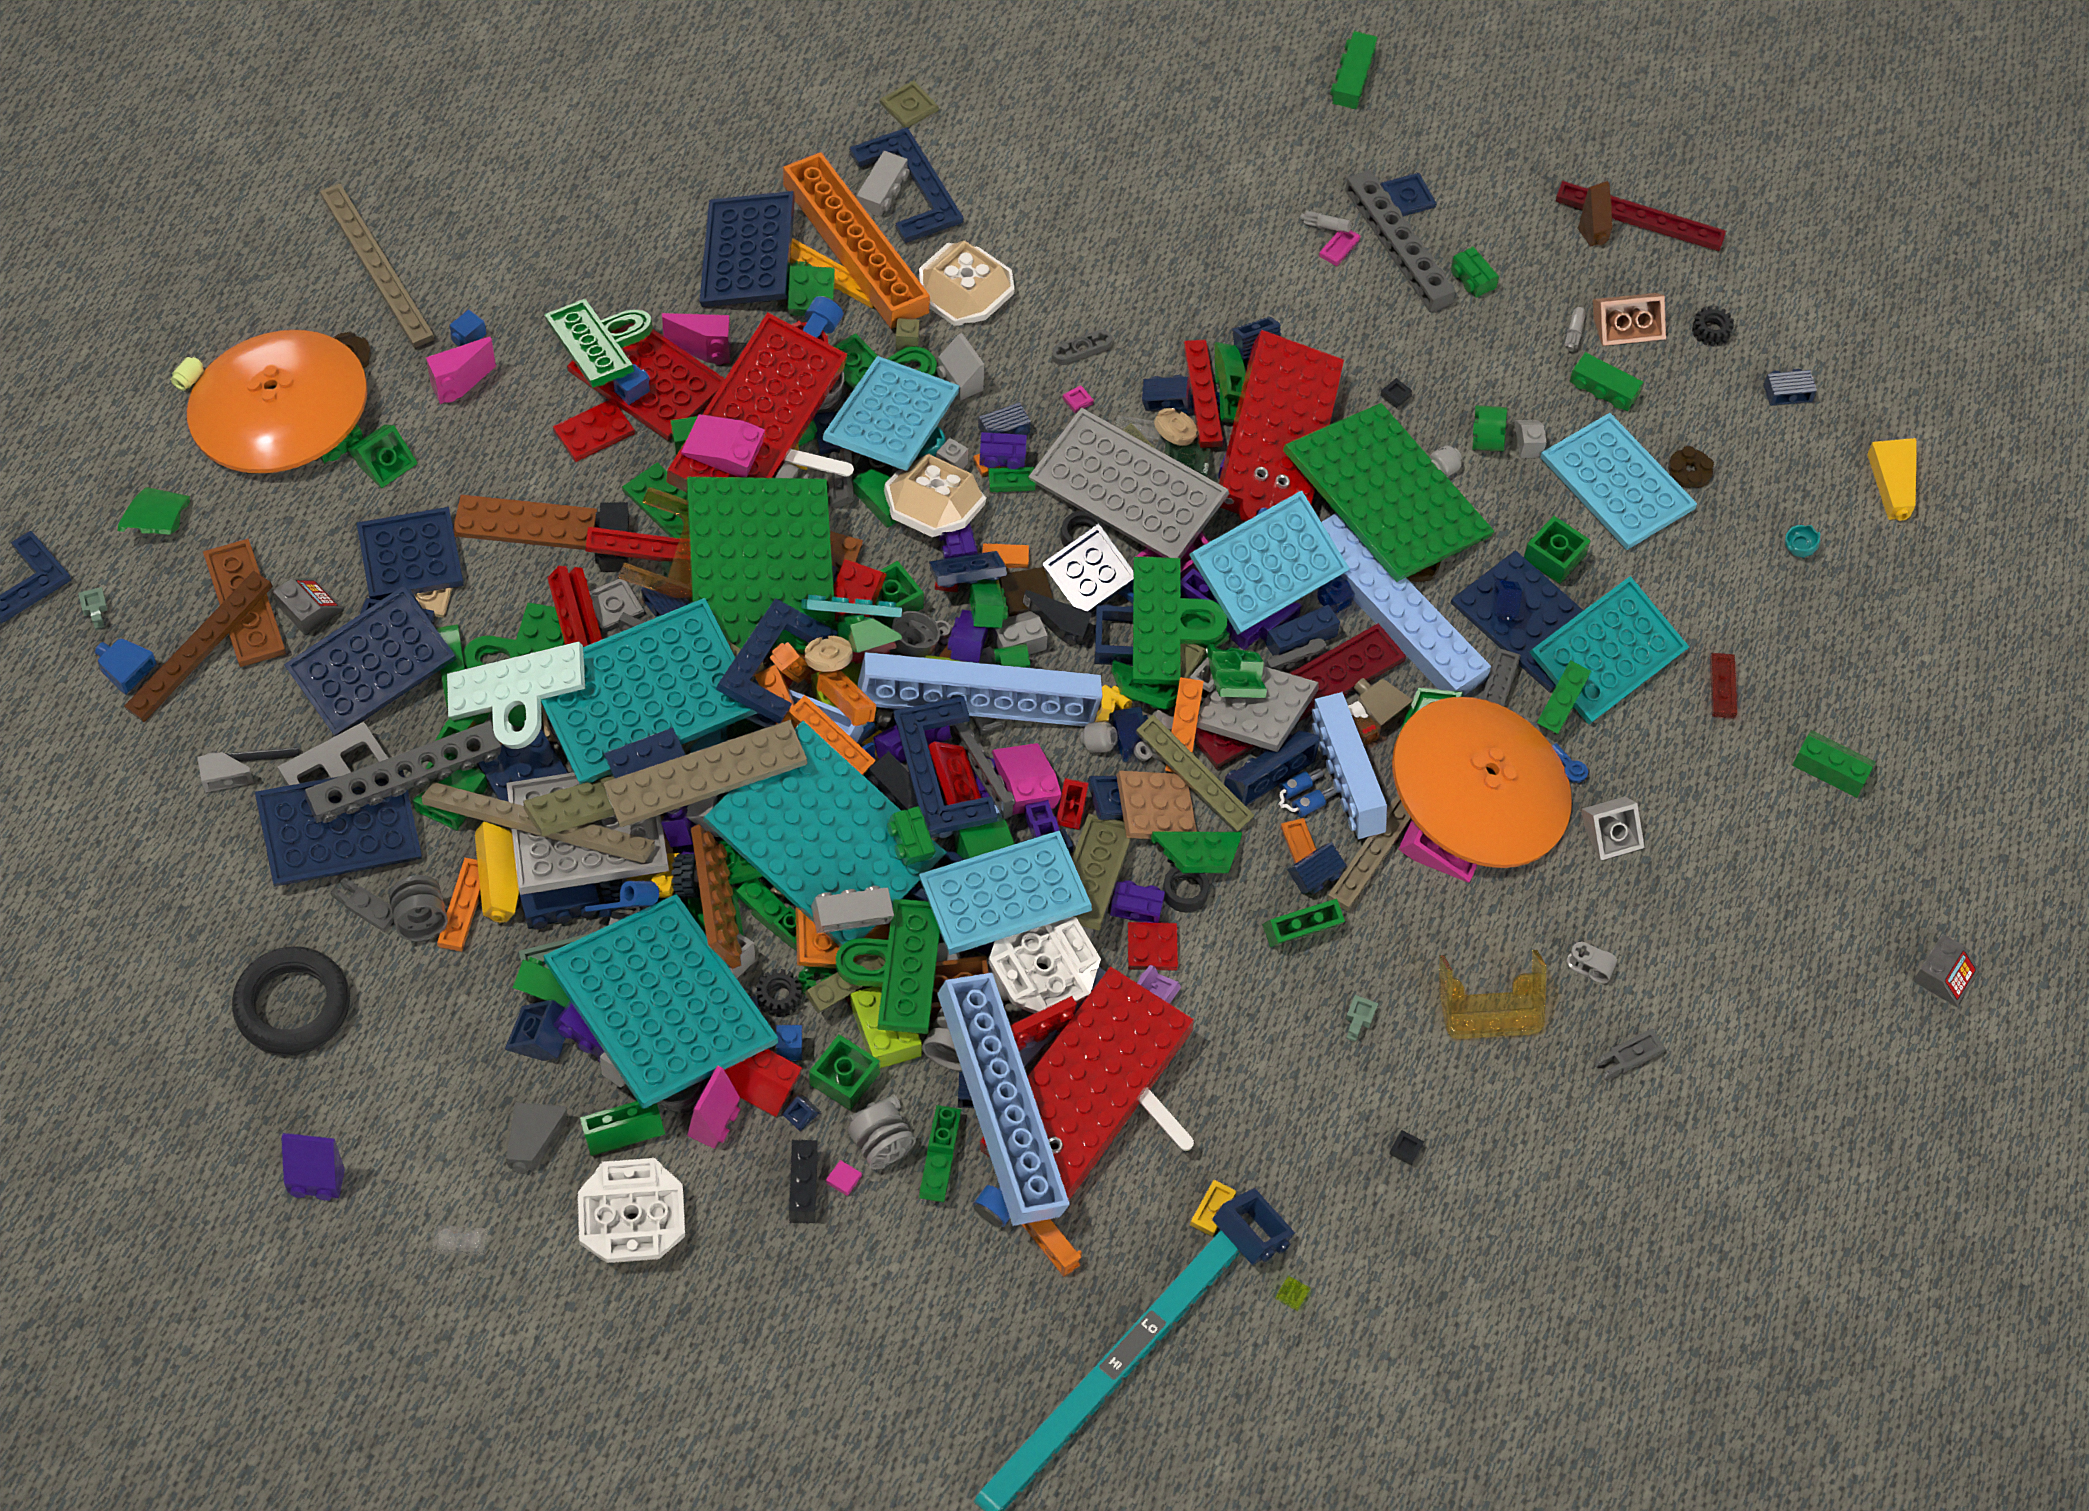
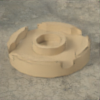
M1173 408L1162 409L1154 420L1158 433L1173 444L1180 446L1193 443L1197 436V427L1193 420L1185 413H1176Z
M828 636V639L822 640V637L816 638L805 648V661L808 666L823 672L842 669L851 662L853 657L849 641L837 636Z

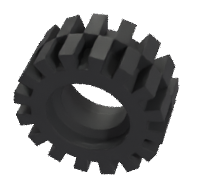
M1708 306L1707 310L1703 307L1701 311L1697 312L1692 326L1694 337L1698 336L1697 341L1701 342L1703 340V344L1706 346L1707 343H1711V347H1714L1715 343L1721 346L1722 342L1725 344L1728 341L1734 328V319L1731 318L1730 313L1725 314L1726 310L1724 308L1720 311L1718 306H1715V309H1712V306ZM1705 323H1715L1718 326H1720L1721 329H1710L1705 325Z
M773 969L772 975L766 972L765 978L761 976L759 984L757 983L759 1007L762 1006V1011L765 1013L769 1011L770 1016H773L774 1013H777V1017H782L781 1013H785L788 1016L791 1010L795 1012L797 1005L800 1006L802 999L801 983H799L797 976L793 978L791 971L786 974L785 969H781V973H777V969ZM777 986L785 987L789 991L787 998L782 1000L771 998L769 993Z

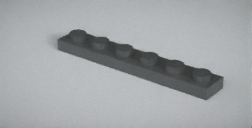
M964 722L949 725L952 737L958 746L965 748L970 766L989 796H992L993 802L1002 817L1005 819L1013 816L1014 797L1010 791L1007 792L1002 777L1000 775L997 776L992 761L986 759L982 745L976 743L972 729L970 727L967 728Z

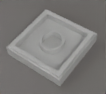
M624 577L589 591L590 597L593 600L595 615L598 619V626L602 633L619 626V618L623 612L635 618L645 615L643 608Z

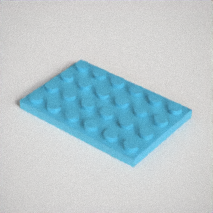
M877 356L824 432L823 440L907 471L959 393L960 386Z
M1611 413L1543 451L1540 456L1547 466L1626 550L1693 511L1697 506V503Z
M1302 490L1189 554L1237 634L1350 570Z
M1060 831L919 874L921 884L949 955L1092 911L1091 902Z

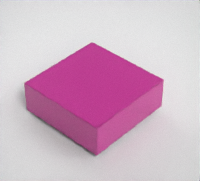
M1081 385L1063 394L1062 397L1074 413H1077L1080 408L1085 409L1094 402Z
M840 1160L826 1179V1184L848 1196L862 1177V1173Z

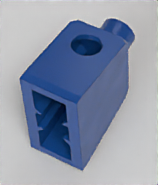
M118 639L112 646L101 642L95 649V654L100 656L97 662L101 672L125 695L157 665L153 652L124 639Z

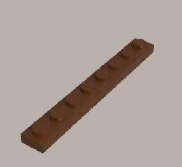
M253 570L124 705L125 709L142 722H145L273 587L271 582Z

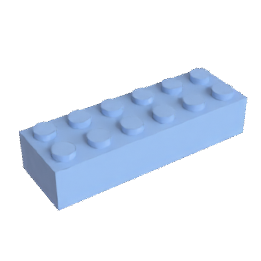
M1343 692L1315 699V709H1312L1315 723H1312V730L1314 734L1320 737L1319 748L1321 754L1327 757L1326 766L1329 774L1334 775L1336 793H1341L1342 809L1349 814L1348 823L1350 830L1356 832L1358 839L1385 833L1387 804Z

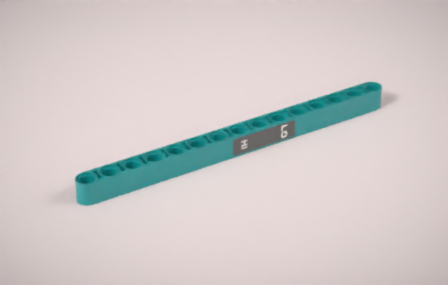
M1222 1231L1210 1241L983 1487L974 1499V1503L983 1511H1005L1018 1497L1016 1494L1019 1491L1022 1492L1036 1477L1034 1474L1036 1472L1040 1473L1053 1458L1052 1454H1057L1071 1439L1069 1436L1071 1434L1074 1435L1088 1420L1086 1417L1088 1415L1092 1416L1105 1402L1104 1398L1106 1395L1109 1397L1123 1382L1121 1379L1123 1377L1127 1378L1140 1363L1138 1362L1139 1359L1143 1360L1157 1345L1155 1342L1157 1340L1160 1341L1173 1327L1172 1323L1174 1321L1177 1323L1190 1309L1189 1305L1191 1303L1194 1304L1207 1290L1205 1287L1207 1285L1211 1286L1224 1272L1222 1269L1224 1267L1227 1268L1240 1254L1239 1250Z

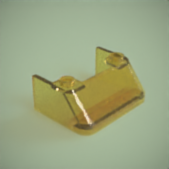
M1532 950V973H1523L1516 976L1512 982V992L1464 995L1462 982L1457 978H1453V970L1445 955H1440L1439 994L1444 1024L1448 1034L1455 1039L1533 1035L1539 1033L1545 1025L1546 963L1538 950Z

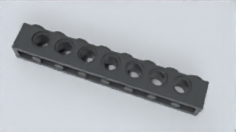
M1370 169L1347 177L1345 192L1428 311L1431 313L1452 305L1456 294L1454 285L1446 279L1443 270L1434 262L1432 254L1427 252L1420 237H1417L1413 232L1411 224L1408 221L1406 222L1399 207L1394 205L1389 193L1384 191L1379 179L1373 175Z
M488 721L305 789V798L316 823L321 821L327 823L336 819L339 814L345 812L346 814L354 813L361 806L378 804L383 801V798L393 795V797L400 796L407 791L406 789L414 786L416 788L424 787L429 784L430 780L436 778L445 779L451 776L454 771L460 769L462 771L469 770L478 762L493 761L500 755L501 745L494 735L491 722ZM469 745H477L479 750L471 752L467 747ZM453 753L457 758L455 760H447L444 755ZM423 762H431L434 767L425 769L421 764ZM402 770H407L411 775L404 778L398 773ZM378 779H385L388 782V784L385 786H378L375 783V781ZM356 787L363 788L365 792L361 795H356L352 792V790ZM332 796H338L342 800L337 804H333L328 799Z

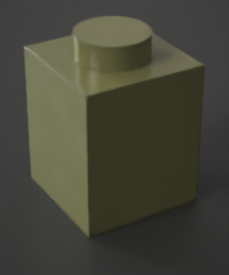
M897 318V352L907 347H918L920 320Z

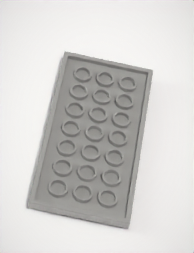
M1080 408L1029 475V479L1038 486L1164 558L1181 559L1229 495L1227 488L1083 408Z

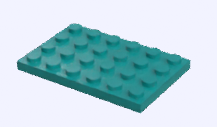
M1629 576L1533 648L1529 653L1556 686L1570 660L1592 671L1574 705V708L1589 725L1685 652L1689 646L1633 578Z

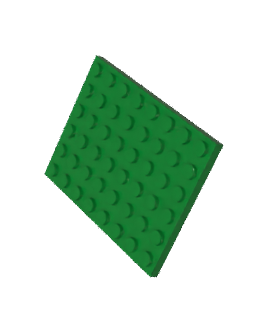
M1382 403L1287 443L1283 448L1286 455L1396 582L1491 537L1495 532L1440 469L1436 468L1431 462L1432 459Z
M687 477L692 603L703 598L706 599L725 639L742 649L775 598L833 629L832 622L835 621V612L801 608L802 599H808V595L826 596L825 601H832V597H834L827 480L807 478ZM784 630L769 653H773L772 651L781 643L786 644L787 642L798 653H805V648L809 643Z

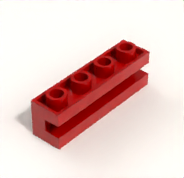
M558 565L547 579L565 645L580 642L583 647L603 640L583 568L574 567L568 573L567 566Z

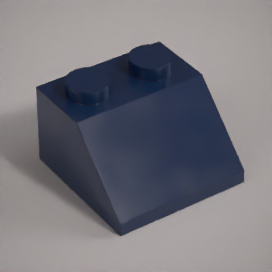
M554 1000L522 1006L505 1050L541 1061L556 1059L562 1052L565 1037L558 1033V1029L553 1024L564 1010V1007Z

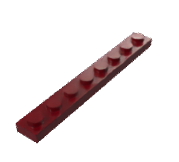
M1562 181L1555 202L1583 210L1588 188ZM1611 196L1612 219L1720 252L1726 230Z

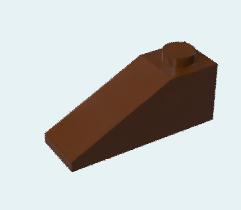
M1608 181L1588 188L1578 230L1590 247L1597 244H1605L1609 241L1612 231L1610 183Z

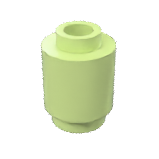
M186 357L172 373L171 382L182 391L191 388L204 373L203 364L197 358Z

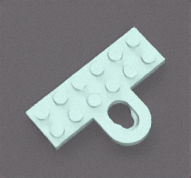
M575 642L447 674L448 717L452 720H458L493 711L494 735L504 746L511 749H519L529 745L535 740L541 729V699L585 689L583 645L580 642ZM517 705H525L526 720L524 727L521 731L515 732L508 720L509 712Z

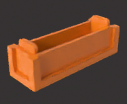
M789 642L786 644L781 643L772 651L773 655L770 659L782 673L798 684L814 671L805 661V654L801 655Z
M840 669L819 673L817 690L821 691L824 696L851 720L853 726L864 725L867 721L874 722L877 705Z
M1051 1219L1021 1224L1063 1277L1080 1266L1079 1260L1081 1259L1082 1252L1080 1250L1077 1252Z

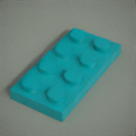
M808 595V599H802L801 608L810 610L901 617L902 608L896 607V602L879 601L878 605H872L873 600L855 599V603H849V598L832 597V601H825L826 596Z

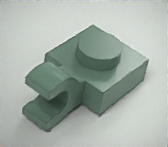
M102 587L78 593L84 616L91 615L95 630L105 628L101 612L108 611Z
M1357 995L1354 996L1346 1016V1020L1352 1022L1346 1039L1356 1042L1361 1027H1370L1378 1003Z

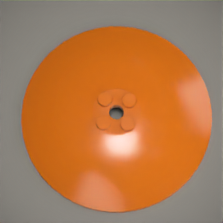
M283 330L258 335L230 348L217 357L204 370V373L196 381L188 400V427L199 449L211 460L226 468L247 473H274L297 468L331 451L353 430L363 413L367 400L366 375L357 356L342 342L325 334L306 330ZM270 386H276L274 389H268Z
M1446 698L1421 708L1406 722L1395 742L1392 758L1394 783L1400 800L1418 828L1435 844L1452 855L1470 863L1494 868L1526 865L1549 852L1561 839L1568 825L1572 798L1569 779L1565 774L1562 761L1544 735L1529 721L1512 710L1478 698ZM1486 767L1493 769L1496 775L1488 773Z

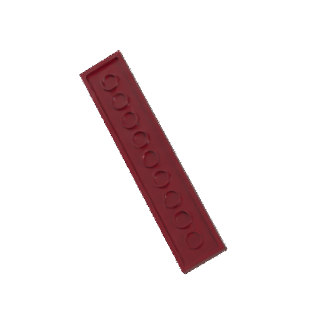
M1379 623L1289 673L1318 682L1319 686L1318 691L1298 722L1312 715V709H1315V699L1341 692L1345 696L1355 690L1354 686L1362 678L1369 682L1406 660L1404 652ZM1196 727L1194 742L1216 769L1256 747V745Z

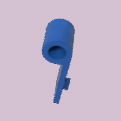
M627 881L620 889V902L585 906V911H600L599 917L611 916V911L652 906L659 898V889L653 881Z

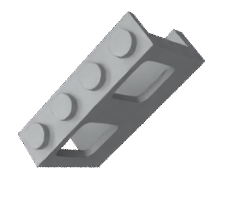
M362 722L281 764L277 768L285 785L289 786L300 784L298 778L319 767H323L330 778L351 773L341 756L363 744L368 746L378 762L386 760L388 757L366 724Z

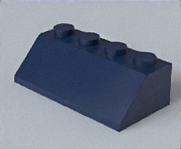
M1298 731L1293 735L1289 734L1278 752L1266 749L1259 757L1249 759L1243 767L1238 770L1234 769L1225 776L1224 785L1247 806L1277 787L1281 782L1313 764L1316 760L1320 737L1304 731Z

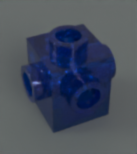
M1341 575L1319 587L1317 592L1320 604L1323 606L1329 605L1335 614L1351 606L1355 596L1350 583L1343 579Z

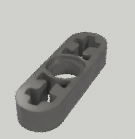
M1097 330L1057 344L1052 349V360L1058 365H1066L1104 352L1111 347L1112 336L1106 330ZM1078 345H1085L1088 349L1079 351L1076 347ZM1061 352L1066 354V356L1063 357L1061 354L1058 355V353Z

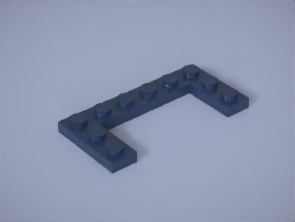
M908 127L850 147V154L858 168L877 162L883 151L895 155L898 154V156L907 159L909 174L931 210L895 223V229L904 243L963 223L961 212Z
M32 531L22 535L11 542V544L35 574L0 595V624L71 581L68 572Z
M775 598L719 681L716 690L780 724L792 703L755 684L751 679L784 630L808 643L819 637H822V640L828 639V636H836L838 632Z
M964 696L894 710V718L917 805L922 811L929 834L935 835L997 822L998 817L992 796L944 806L924 730L970 721Z

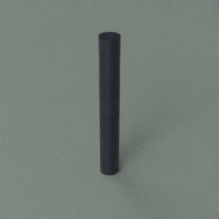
M295 747L225 754L239 762L297 757L300 755V749Z

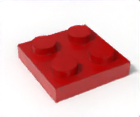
M1128 922V970H1146L1149 965L1155 966L1156 970L1177 971V923Z

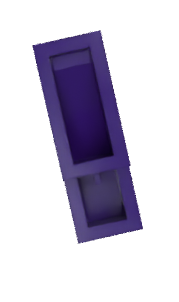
M1298 602L1292 603L1240 634H1237L1235 629L1232 628L1231 640L1242 650L1247 649L1259 638L1266 642L1269 630L1299 617L1301 605Z
M1049 800L1025 805L1024 814L1033 839L1060 831L1056 817L1053 816Z

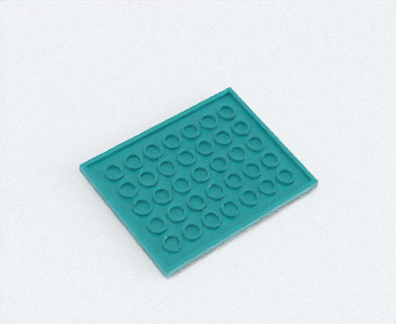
M705 598L583 647L585 689L541 699L543 708L579 784L591 783L612 774L604 756V753L670 728H674L682 745L758 713L716 690L719 681L734 661L735 656Z
M804 721L794 730L806 755L807 765L731 790L703 818L705 823L812 922H814L811 905L819 894L827 892L837 895L849 889H855L856 892L865 891L868 887L880 886V889L888 888L893 908V900H902L920 881L919 874L930 871L947 853L932 839L936 852L931 859L904 866L903 860L898 859L895 852L896 840L894 836L891 837L887 829V823L892 814L901 810ZM875 926L825 932V934L841 947L849 940L865 938Z
M677 894L544 955L545 964L643 1109L712 1076L717 1066L725 1070L778 1044V1037L724 960L708 946L707 936Z

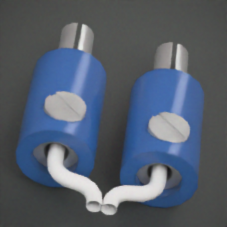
M1321 769L1310 774L1303 771L1279 784L1281 791L1279 805L1281 808L1286 807L1289 811L1296 812L1301 818L1325 806L1326 799L1336 795L1335 788L1331 787L1323 792L1317 789L1293 801V808L1288 804H1283L1285 801L1284 797L1289 799L1313 786L1312 781L1323 776Z

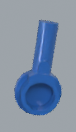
M1557 743L1552 745L1565 766V774L1569 781L1574 783L1584 781L1588 775L1586 765L1580 761H1572Z

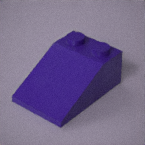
M282 1133L283 1176L287 1193L298 1198L312 1195L326 1201L331 1200V1198H339L345 1168L335 1138Z

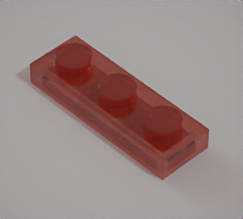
M1711 653L1712 717L1736 718L1735 654Z

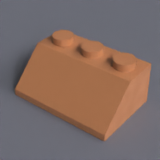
M1649 293L1593 299L1594 321L1602 346L1666 339L1664 295Z

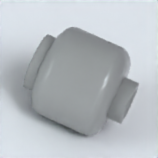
M1442 446L1429 456L1436 468L1440 469L1447 477L1456 473L1461 468V453L1451 446Z
M1104 721L1088 723L1081 733L1080 739L1082 745L1090 753L1111 751L1114 745L1117 744L1118 736L1115 727H1112L1109 722Z

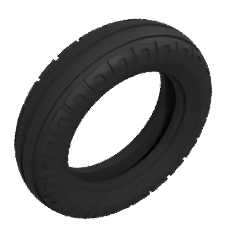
M300 946L274 949L256 958L240 975L232 996L233 1017L242 1035L257 1048L268 1053L284 1056L304 1054L327 1043L343 1025L350 1005L348 982L340 967L327 955L317 950ZM291 972L306 973L315 977L324 985L326 1001L322 1011L313 1021L295 1029L274 1028L263 1022L256 1013V1002L260 991L269 981L277 976Z

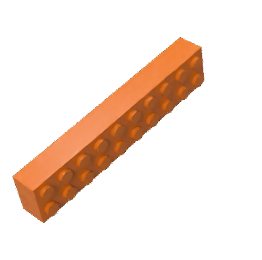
M820 152L784 166V187L787 191L794 192L796 203L890 329L897 327V318L917 319L929 314L930 295L824 155Z

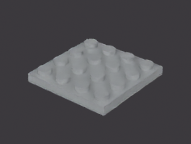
M1263 666L1261 680L1267 688L1266 698L1220 697L1215 688L1212 693L1208 694L1199 708L1197 728L1278 752L1318 691V682Z

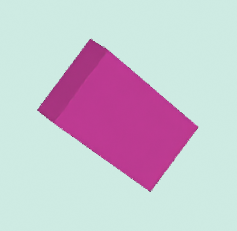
M1351 230L1349 233L1338 231L1320 251L1319 257L1338 266L1358 243L1361 236Z

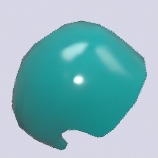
M936 426L917 455L919 458L927 454L936 457L938 450L946 443V437L940 427Z
M1797 525L1791 527L1786 533L1785 546L1792 555L1805 558L1813 555L1818 550L1821 534L1812 525Z

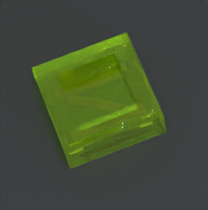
M1288 1275L1275 1299L1298 1312L1311 1288Z

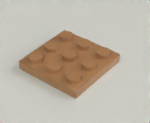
M1135 771L1118 772L1116 777L1127 838L1151 839L1153 831L1197 832L1189 786L1177 774Z

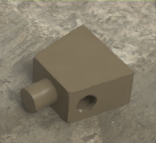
M1362 678L1354 686V689L1360 694L1358 702L1362 704L1366 714H1368V717L1363 719L1369 727L1371 725L1376 726L1373 732L1377 736L1406 714L1413 702L1410 697L1384 679L1371 686Z

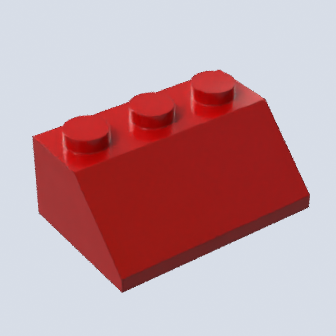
M766 1049L724 1071L740 1099L777 1117L798 1081L802 1067Z

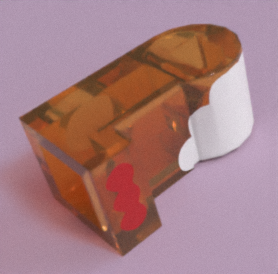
M1356 701L1348 705L1363 746L1378 740L1381 727L1366 714L1362 704Z

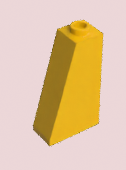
M1916 438L1872 442L1868 451L1869 462L1888 520H1906L1911 517L1915 508Z
M483 822L475 832L483 916L499 923L508 922L515 914L519 894L512 830Z

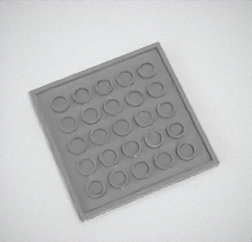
M574 772L507 783L508 800L511 803L524 806L523 801L576 786L579 783ZM660 814L621 828L615 815L590 822V824L654 840L655 849L645 863L512 828L520 895L669 871Z

